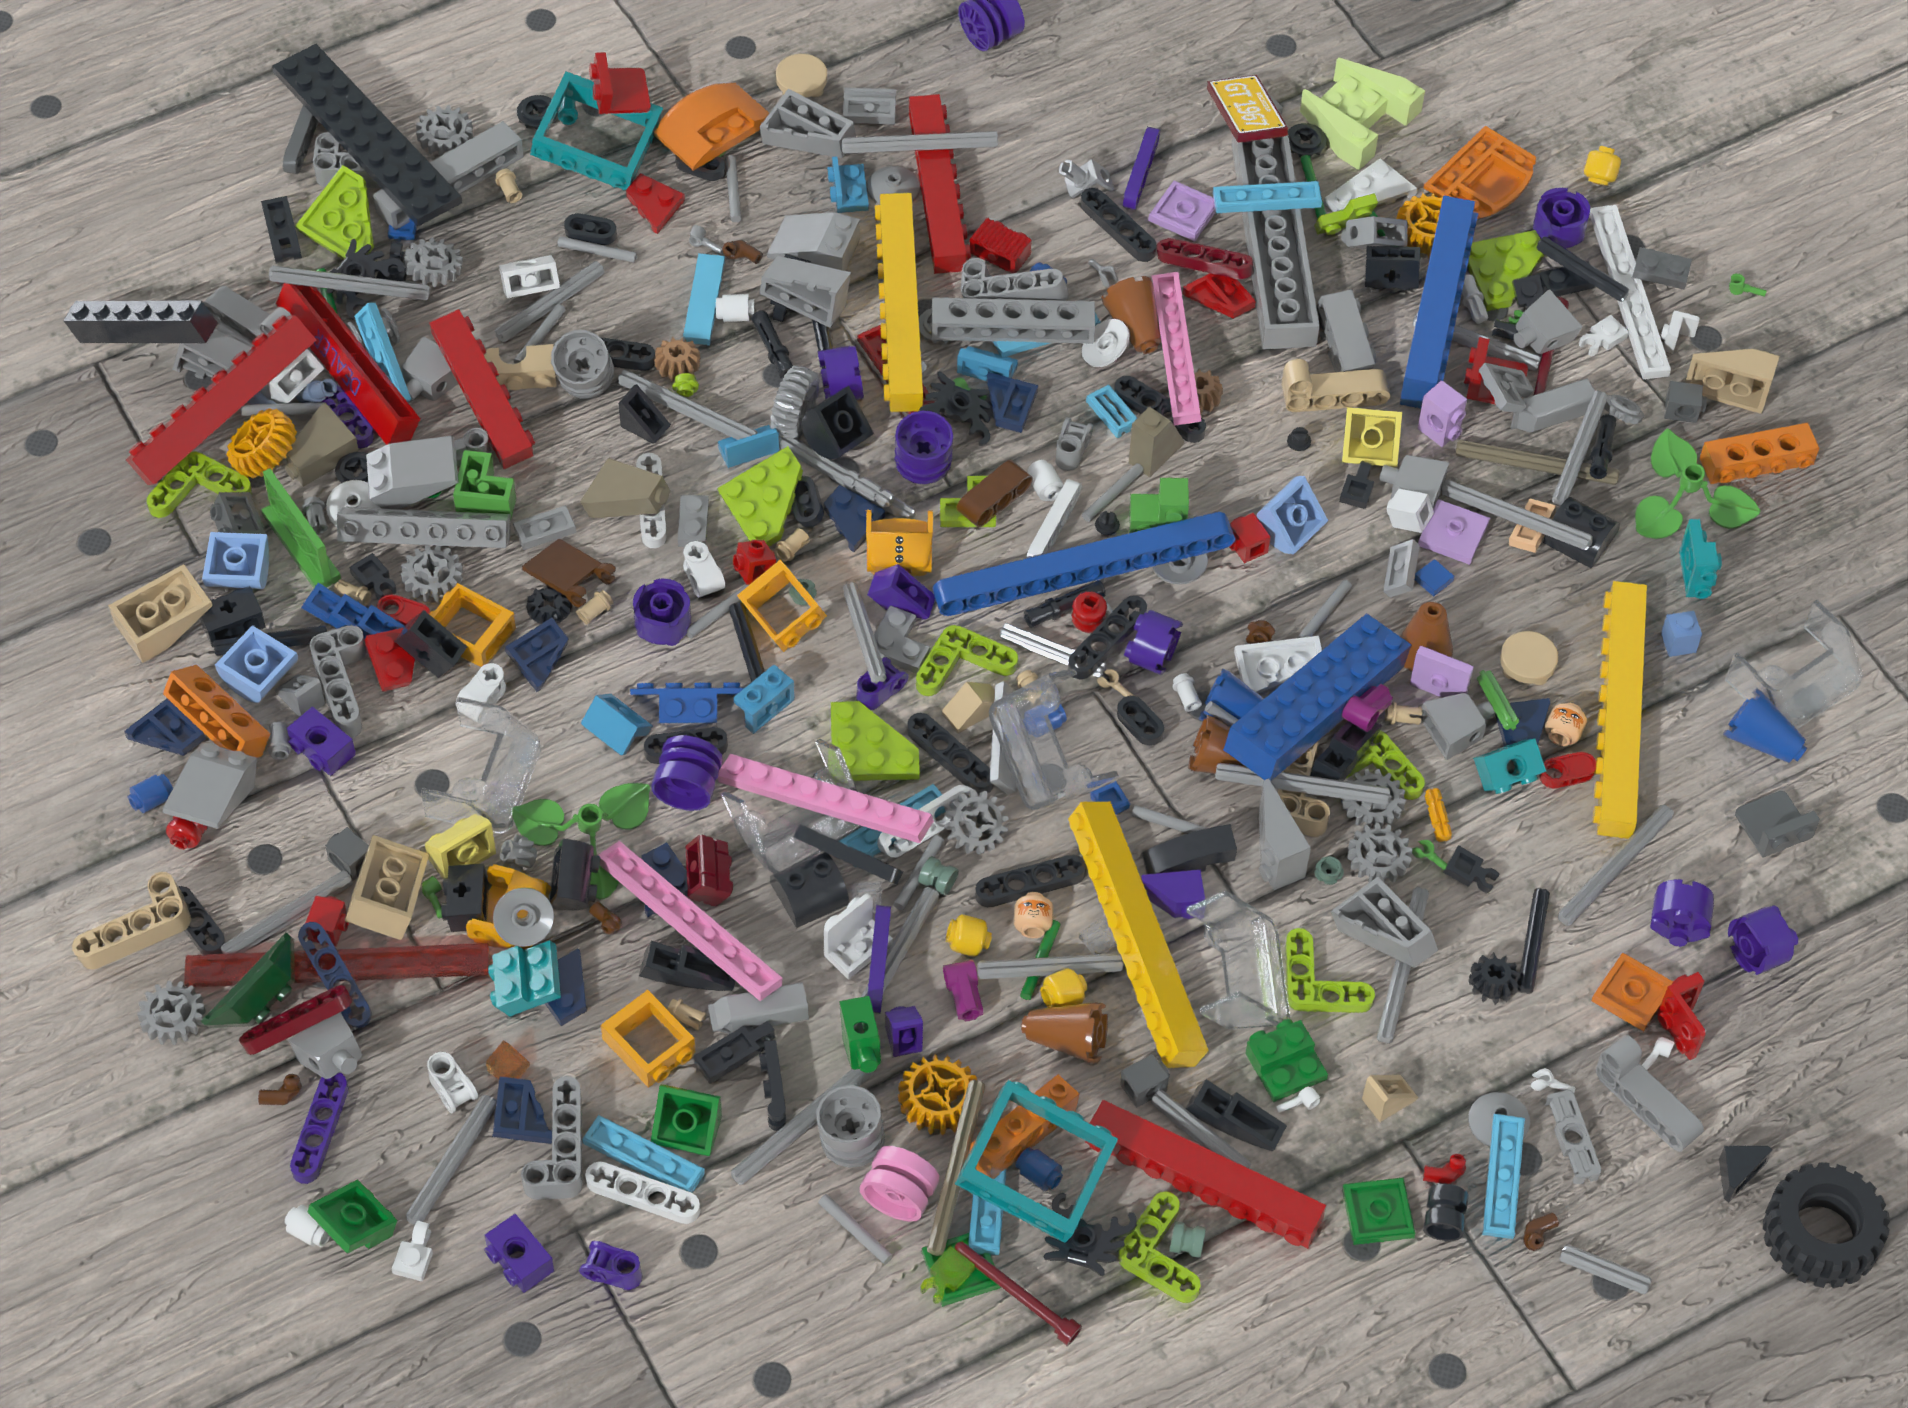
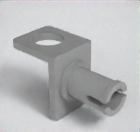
M1092 159L1081 167H1078L1071 160H1065V163L1062 162L1059 167V173L1065 176V183L1071 198H1075L1095 183L1100 184L1110 192L1115 190L1109 171Z

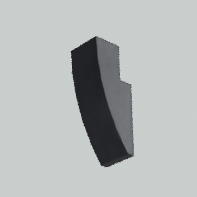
M1348 721L1332 737L1329 747L1316 759L1310 776L1344 781L1380 732L1382 725L1376 722L1372 729L1366 732Z
M1231 824L1176 837L1142 852V857L1147 874L1191 870L1204 872L1206 871V865L1235 861L1237 846Z
M651 940L644 952L639 973L640 977L694 989L733 991L735 980L699 949L682 945L680 949Z
M1207 1079L1197 1086L1185 1108L1197 1119L1215 1129L1269 1151L1275 1150L1287 1127L1285 1123L1236 1092L1230 1095Z

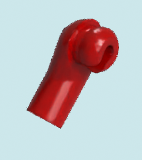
M1453 1154L1450 1156V1162L1442 1168L1425 1166L1423 1181L1452 1184L1466 1171L1465 1157L1460 1154Z

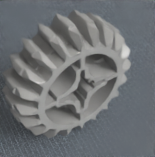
M794 365L784 375L783 381L780 382L770 418L771 429L776 428L779 437L785 439L800 438L803 435V417L807 411L816 406L820 380L818 373L809 368Z

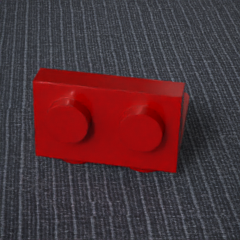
M606 52L595 53L594 63L589 65L590 79L594 81L593 98L597 100L599 114L649 112L651 104L644 69L608 68Z
M1479 337L1477 348L1471 347L1468 363H1472L1473 368H1467L1464 384H1469L1466 398L1495 404V399L1490 390L1484 385V379L1479 372L1481 366L1484 363L1521 370L1525 376H1527L1528 366L1525 363L1486 356L1490 339Z
M1699 972L1690 976L1684 974L1675 979L1667 987L1657 1013L1658 1021L1662 1028L1670 1032L1678 1051L1681 1054H1685L1689 1060L1697 1057L1706 1036L1704 1027L1692 1012L1705 982Z

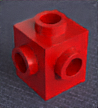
M765 540L738 542L737 552L733 556L734 569L739 572L746 585H750L776 563L775 553L773 550H770Z

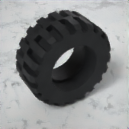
M1819 1162L1815 1168L1813 1164L1803 1165L1799 1172L1798 1170H1792L1786 1175L1784 1180L1779 1182L1765 1211L1762 1229L1765 1231L1764 1241L1766 1246L1772 1247L1770 1255L1775 1262L1780 1260L1783 1263L1781 1269L1787 1274L1793 1272L1798 1275L1797 1280L1806 1283L1807 1280L1812 1281L1815 1287L1824 1288L1826 1283H1830L1832 1288L1842 1287L1845 1280L1847 1284L1859 1281L1861 1275L1866 1276L1872 1269L1888 1239L1890 1229L1887 1226L1890 1222L1889 1212L1884 1210L1886 1203L1881 1195L1876 1196L1877 1188L1870 1181L1868 1183L1862 1180L1863 1175L1857 1171L1854 1174L1846 1171V1166L1837 1164L1836 1168L1830 1167L1828 1162ZM1809 1207H1824L1835 1211L1850 1226L1853 1239L1845 1243L1833 1244L1815 1238L1801 1223L1799 1211Z

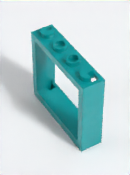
M565 71L533 137L530 155L626 191L634 181L654 138V131L658 128L661 121L663 107L650 103V111L647 113L612 114L646 127L628 166L624 167L545 137L564 97L598 109L597 100L593 98L594 81Z
M1008 1080L1001 1088L954 1184L1065 1243L1073 1235L1118 1138L1112 1136V1133L1105 1127L1094 1126L1084 1121L1083 1116L1079 1113L1065 1111L1058 1107L1051 1098L1039 1097L1030 1092L1026 1085ZM1009 1100L1101 1149L1068 1219L975 1169Z

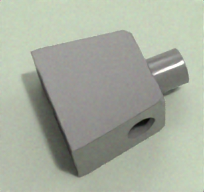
M1375 216L1348 220L1346 228L1341 233V238L1347 247L1366 249L1367 246L1407 247V220ZM1383 229L1385 236L1377 237V231Z
M1549 289L1521 315L1516 324L1518 332L1514 334V342L1520 348L1530 344L1537 353L1542 354L1573 342L1583 326Z
M426 337L420 340L402 365V375L411 397L410 401H413L419 394L431 401H435L458 385L438 345Z
M1407 455L1404 456L1399 469L1384 465L1379 480L1393 484L1391 499L1398 489L1425 493L1429 495L1432 508H1434L1441 493L1442 485L1446 480L1449 462Z
M1461 693L1423 702L1422 716L1420 715V718L1444 758L1448 760L1483 738L1486 728L1485 720L1494 717V710L1488 701L1475 706L1468 694Z
M341 1012L301 1031L289 1039L297 1060L325 1079H329L339 1072L351 1074L357 1067V1061L362 1057L356 1039Z

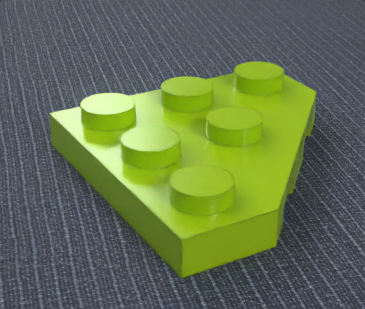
M342 165L295 225V228L343 260L346 258L345 255L352 239L357 241L356 252L365 245L370 244L371 250L366 255L370 254L374 249L367 186L364 178Z
M1535 230L1472 242L1467 268L1470 275L1474 276L1479 292L1484 296L1483 304L1486 311L1511 307L1516 300L1512 281L1531 276L1536 265L1544 257V254L1537 250L1538 242L1541 239Z
M789 446L717 488L749 541L765 540L768 547L782 539L785 530L783 526L787 515L790 514L796 496L794 492L798 480H801L803 469Z
M860 701L831 702L832 781L920 779L919 748Z

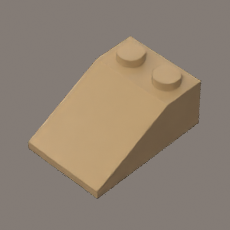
M1756 349L1693 354L1685 383L1703 385L1702 396H1706L1707 399L1762 414L1780 356Z
M183 564L108 606L114 624L141 662L144 663L171 647L213 604Z
M373 835L345 921L402 940L412 918L429 854Z

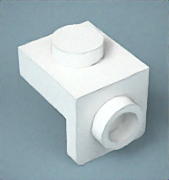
M1674 310L1670 325L1664 324L1661 334V340H1665V352L1673 354L1678 334L1695 337L1700 320L1698 316Z

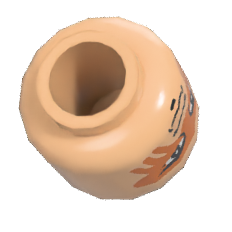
M1561 703L1555 705L1545 723V731L1554 744L1559 746L1572 745L1580 739L1587 725V717L1578 705L1574 703Z
M1030 892L1016 901L1014 925L1027 938L1042 937L1052 927L1053 905L1041 893Z

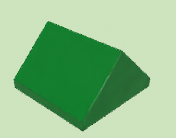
M660 1084L651 1142L663 1147L710 1156L722 1118L721 1097Z

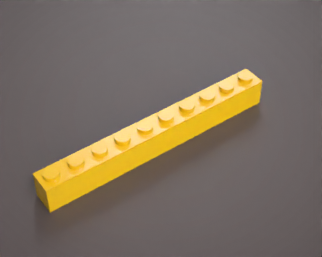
M912 193L880 194V205H875V221H880V224H876V240H881V244H877V260H882V263H878V279H883V283H879V299H884V303H880V319H885V323H881V339H886V343H882V360H887V364H883V380H888V384L884 385V401H889L890 412L918 411L923 406Z
M1613 581L1610 592L1605 591L1603 608L1608 609V615L1604 614L1602 631L1607 632V638L1602 639L1601 655H1606L1605 661L1601 662L1600 678H1604V685H1600L1598 701L1603 702V709H1599L1597 725L1602 726V733L1598 732L1596 750H1601V757L1596 758L1595 774H1600L1599 781L1595 782L1594 798L1598 799V806H1594L1592 823H1597V835L1629 839L1634 834L1637 824L1647 585Z
M1111 801L1080 802L1068 818L1070 828L1073 830L1079 851L1087 866L1089 877L1092 879L1098 900L1106 915L1108 926L1116 941L1118 952L1121 954L1127 975L1137 995V1001L1142 1008L1147 1027L1154 1039L1157 1053L1167 1068L1195 1067L1209 1050Z

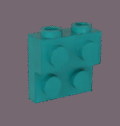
M1689 519L1679 550L1686 597L1705 599L1712 595L1711 588L1716 585V572L1721 570L1722 557L1716 551L1715 542H1707V534L1701 528L1700 519Z
M549 940L525 950L520 946H515L492 955L493 964L489 965L488 972L494 981L495 990L490 993V999L495 1008L509 1017L561 998L557 946Z

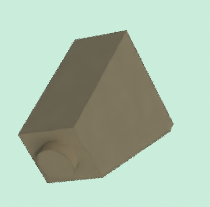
M324 403L296 437L295 443L291 445L293 449L286 454L287 464L285 469L291 479H297L304 487L335 469L337 462L343 456L352 452H359L356 437L332 409Z
M1148 407L1132 423L1128 463L1132 466L1136 463L1140 464L1144 469L1143 473L1148 477H1151L1184 445V440L1172 421L1151 407Z
M608 458L580 503L591 518L657 514L662 505L667 502L671 490L663 476Z

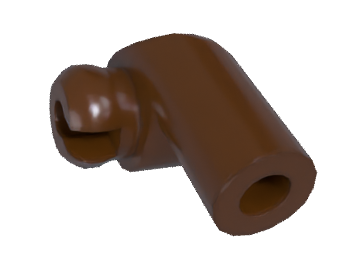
M743 240L726 242L722 247L723 254L729 259L747 258L753 263L758 264L763 257L761 251Z
M599 901L591 906L589 913L602 923L601 929L604 933L611 935L621 929L622 921L618 915L610 911Z
M288 1074L285 1076L284 1084L278 1090H259V1105L288 1104L301 1092L302 1084L300 1083V1077L296 1074Z
M1553 1212L1529 1221L1526 1224L1523 1236L1526 1248L1532 1251L1541 1249L1545 1242L1543 1241L1544 1233L1559 1226L1558 1219Z

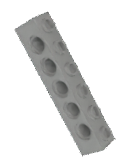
M932 298L931 340L1093 344L1095 301Z
M343 507L337 513V541L506 548L510 543V514Z

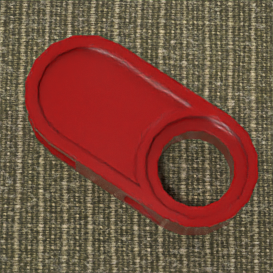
M385 595L377 604V608L382 612L389 605L398 606L399 610L397 612L387 615L404 626L423 610L428 614L430 613V609L426 605L398 595Z
M1576 752L1547 759L1544 762L1546 771L1550 768H1555L1562 773V776L1552 778L1548 776L1547 772H1543L1539 775L1540 781L1543 785L1552 789L1590 781L1594 777L1596 770V759L1586 752Z

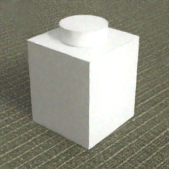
M1398 489L1394 497L1387 504V514L1394 528L1422 533L1434 515L1429 495L1425 493Z

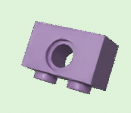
M1440 381L1424 395L1417 429L1441 447H1444L1450 440L1455 441L1462 432L1461 425L1466 415L1465 406L1467 398L1444 381Z

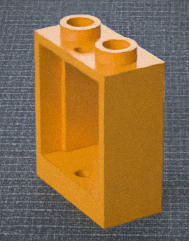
M781 559L737 595L783 652L797 645L801 637L810 630L816 629L822 623V620L827 617L825 612ZM788 583H791L811 608L777 634L758 611V608Z
M457 583L451 591L445 593L441 604L435 611H431L429 615L446 627L461 607L491 622L492 624L475 645L456 636L467 646L461 657L482 667L490 662L515 631L514 612Z
M646 990L601 1024L602 1039L648 1088L656 1082L664 1081L675 1067L689 1062L696 1052L694 1037L649 990ZM654 1015L674 1035L678 1042L647 1064L623 1037Z

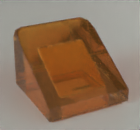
M503 1040L487 1059L486 1066L487 1072L498 1079L500 1076L519 1079L530 1066V1062L508 1042Z

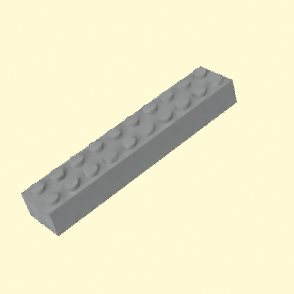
M1234 136L1232 137V151L1238 185L1296 182L1288 136L1237 143ZM1300 209L1242 212L1248 255L1253 259L1254 272L1252 282L1262 348L1316 347L1319 321Z

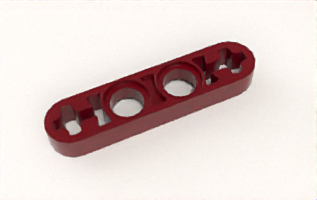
M1173 238L1163 239L1157 244L1158 260L1166 264L1234 279L1249 278L1254 272L1253 259L1246 254ZM1190 255H1199L1197 257H1187ZM1215 260H1222L1221 262H1218V263H1213V262H1212V261H1215Z
M345 986L333 987L247 1030L242 1034L239 1041L248 1055L257 1054L342 1012L350 1006L353 999Z

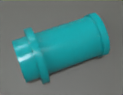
M564 97L558 111V119L561 123L572 125L578 119L575 100Z

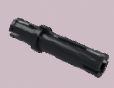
M764 310L757 311L752 315L751 321L754 323L768 351L769 361L775 365L780 378L783 379L787 371L793 367L789 358V350L781 343L767 312Z
M1609 414L1600 417L1595 447L1592 448L1590 454L1592 460L1590 475L1595 479H1603L1607 476L1608 464L1612 461L1613 452L1611 447L1617 420Z
M1097 580L1061 597L1046 599L1045 603L1025 610L1024 619L1030 628L1051 619L1055 621L1062 614L1073 610L1074 599L1079 594L1095 592L1104 598L1106 596L1104 585L1100 580Z

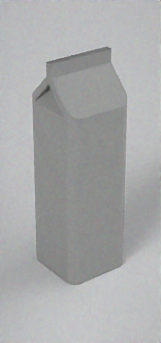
M1586 378L1524 398L1523 401L1526 408L1520 414H1513L1511 430L1517 428L1526 432H1535L1584 416L1595 392L1593 386Z
M803 982L781 986L761 1001L750 992L724 996L714 1004H708L713 1032L721 1031L730 1034L742 1026L746 1028L752 1026L755 1029L766 1021H769L772 1026L809 1020L808 1003Z

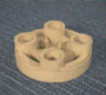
M794 54L784 58L776 68V83L783 95L790 89L806 98L811 96L819 97L823 94V89L827 83V68L819 58L813 55Z
M1532 631L1515 633L1502 646L1500 661L1503 667V674L1508 679H1515L1528 684L1543 685L1556 670L1558 663L1557 648L1549 638L1540 633Z

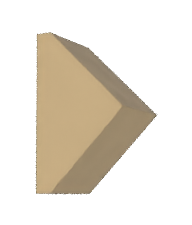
M966 682L944 707L942 714L955 731L960 733L994 714L995 690L990 684Z
M1370 1075L1366 1079L1362 1100L1379 1122L1418 1099V1096L1401 1075Z

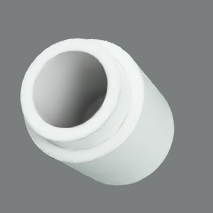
M748 294L723 295L722 298H716V318L723 319V322L749 321L750 316L755 313L754 299L749 300Z
M1046 460L1035 461L1027 470L1033 477L1031 485L1042 501L1056 500L1064 484L1052 464L1047 463Z
M300 1205L297 1208L293 1207L285 1218L286 1232L310 1246L317 1245L323 1247L330 1239L329 1234L307 1213L308 1207L305 1205Z

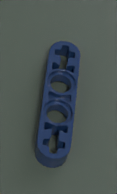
M316 922L305 923L298 932V938L327 990L333 988L339 980H347L351 984L350 996L352 998L356 994L359 996L358 999H353L355 1005L359 1009L365 1008V1011L362 1013L363 1019L360 1021L356 1018L350 1019L349 1016L353 1014L350 1006L341 1012L343 1018L354 1028L366 1026L371 1020V1009L327 932ZM310 929L314 932L320 931L317 939L322 947L326 943L329 945V947L318 950L314 955L311 952L317 949L311 940L305 942V939L308 937L307 931ZM325 954H332L336 958V964L330 970H323L319 966V960Z

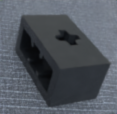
M1366 247L1365 287H1372L1374 289H1419L1420 247Z
M250 586L234 590L230 594L216 599H210L213 606L200 617V622L212 647H214L213 643L216 639L243 636L252 625L259 630L266 628L262 610Z
M425 610L411 619L394 641L437 678L454 667L467 648L463 642Z
M484 863L448 866V878L443 879L444 895L447 896L446 903H442L441 906L443 921L448 922L451 932L467 931L466 924L472 918L487 922L489 881Z

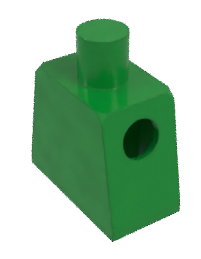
M864 996L839 1001L842 1040L850 1067L853 1070L860 1069L865 1073L873 1072L881 1063L879 1033L870 997ZM862 1022L864 1033H857L854 1030V1026Z

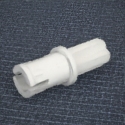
M1465 275L1462 289L1464 296L1463 304L1468 307L1473 321L1476 324H1481L1488 319V314L1483 304L1484 296L1479 292L1474 276Z

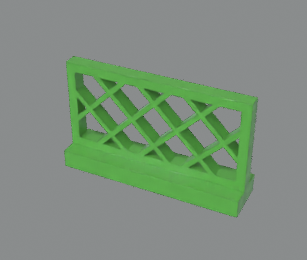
M270 468L263 471L270 505L261 510L267 523L313 588H315L317 583L327 588L339 582L341 575L327 556L325 545L273 471Z

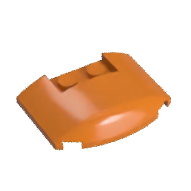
M736 83L713 84L690 93L673 105L661 119L658 128L654 131V136L694 171L758 132L760 125L770 113Z
M1484 126L1424 184L1423 188L1432 194L1434 193L1438 198L1444 195L1475 201L1473 212L1478 213L1477 219L1489 217L1505 209L1524 192L1533 176V165L1536 163V156L1489 127Z

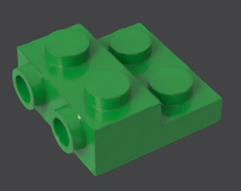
M1291 1019L1284 1020L1276 1026V1030L1267 1034L1264 1030L1257 1031L1250 1036L1247 1042L1245 1054L1273 1102L1295 1094L1305 1087H1311L1326 1081L1328 1078V1073L1314 1050L1315 1043L1302 1020L1294 1023Z
M358 1179L311 1203L307 1211L347 1254L363 1245L369 1250L391 1238L398 1221L392 1212L386 1209Z

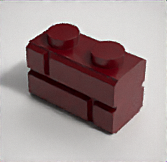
M703 834L698 835L685 846L688 899L697 902L703 901L704 904L718 906L731 896L733 891V882L730 880L732 857L728 852V842L719 839L713 840L712 837Z

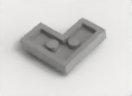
M1484 363L1479 372L1484 379V385L1493 395L1496 406L1504 412L1520 414L1526 408L1521 397L1527 398L1534 391L1524 372Z
M890 606L874 634L881 659L888 657L891 660V664L917 674L930 653V646L907 638L916 622V615Z

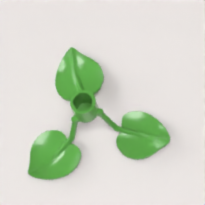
M1668 428L1659 436L1652 450L1651 465L1654 471L1662 477H1671L1675 474L1677 478H1680V487L1670 505L1665 498L1660 496H1649L1639 503L1635 513L1636 531L1640 535L1647 538L1660 539L1676 533L1682 524L1683 516L1674 507L1684 492L1694 493L1700 488L1703 489L1707 501L1712 503L1709 509L1711 519L1723 528L1740 527L1760 514V509L1755 501L1736 487L1719 486L1715 489L1712 498L1707 487L1708 482L1703 480L1705 476L1704 468L1697 464V454L1694 448Z
M628 783L610 788L601 796L599 807L595 804L583 805L579 809L578 814H574L573 818L564 825H562L564 822L562 808L555 801L548 799L533 800L520 806H514L512 808V816L520 834L538 846L552 845L558 838V831H565L577 822L579 830L590 836V845L594 847V855H598L595 836L601 828L602 819L604 821L612 819L613 824L617 828L625 830L640 826L648 814L650 786L643 783ZM600 865L598 873H592L591 884L597 885L596 898L599 900L608 898L619 884V881Z

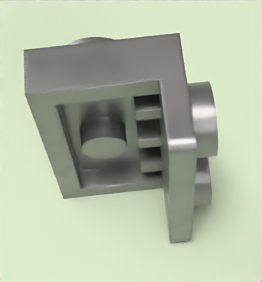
M1640 247L1632 278L1685 290L1692 259Z

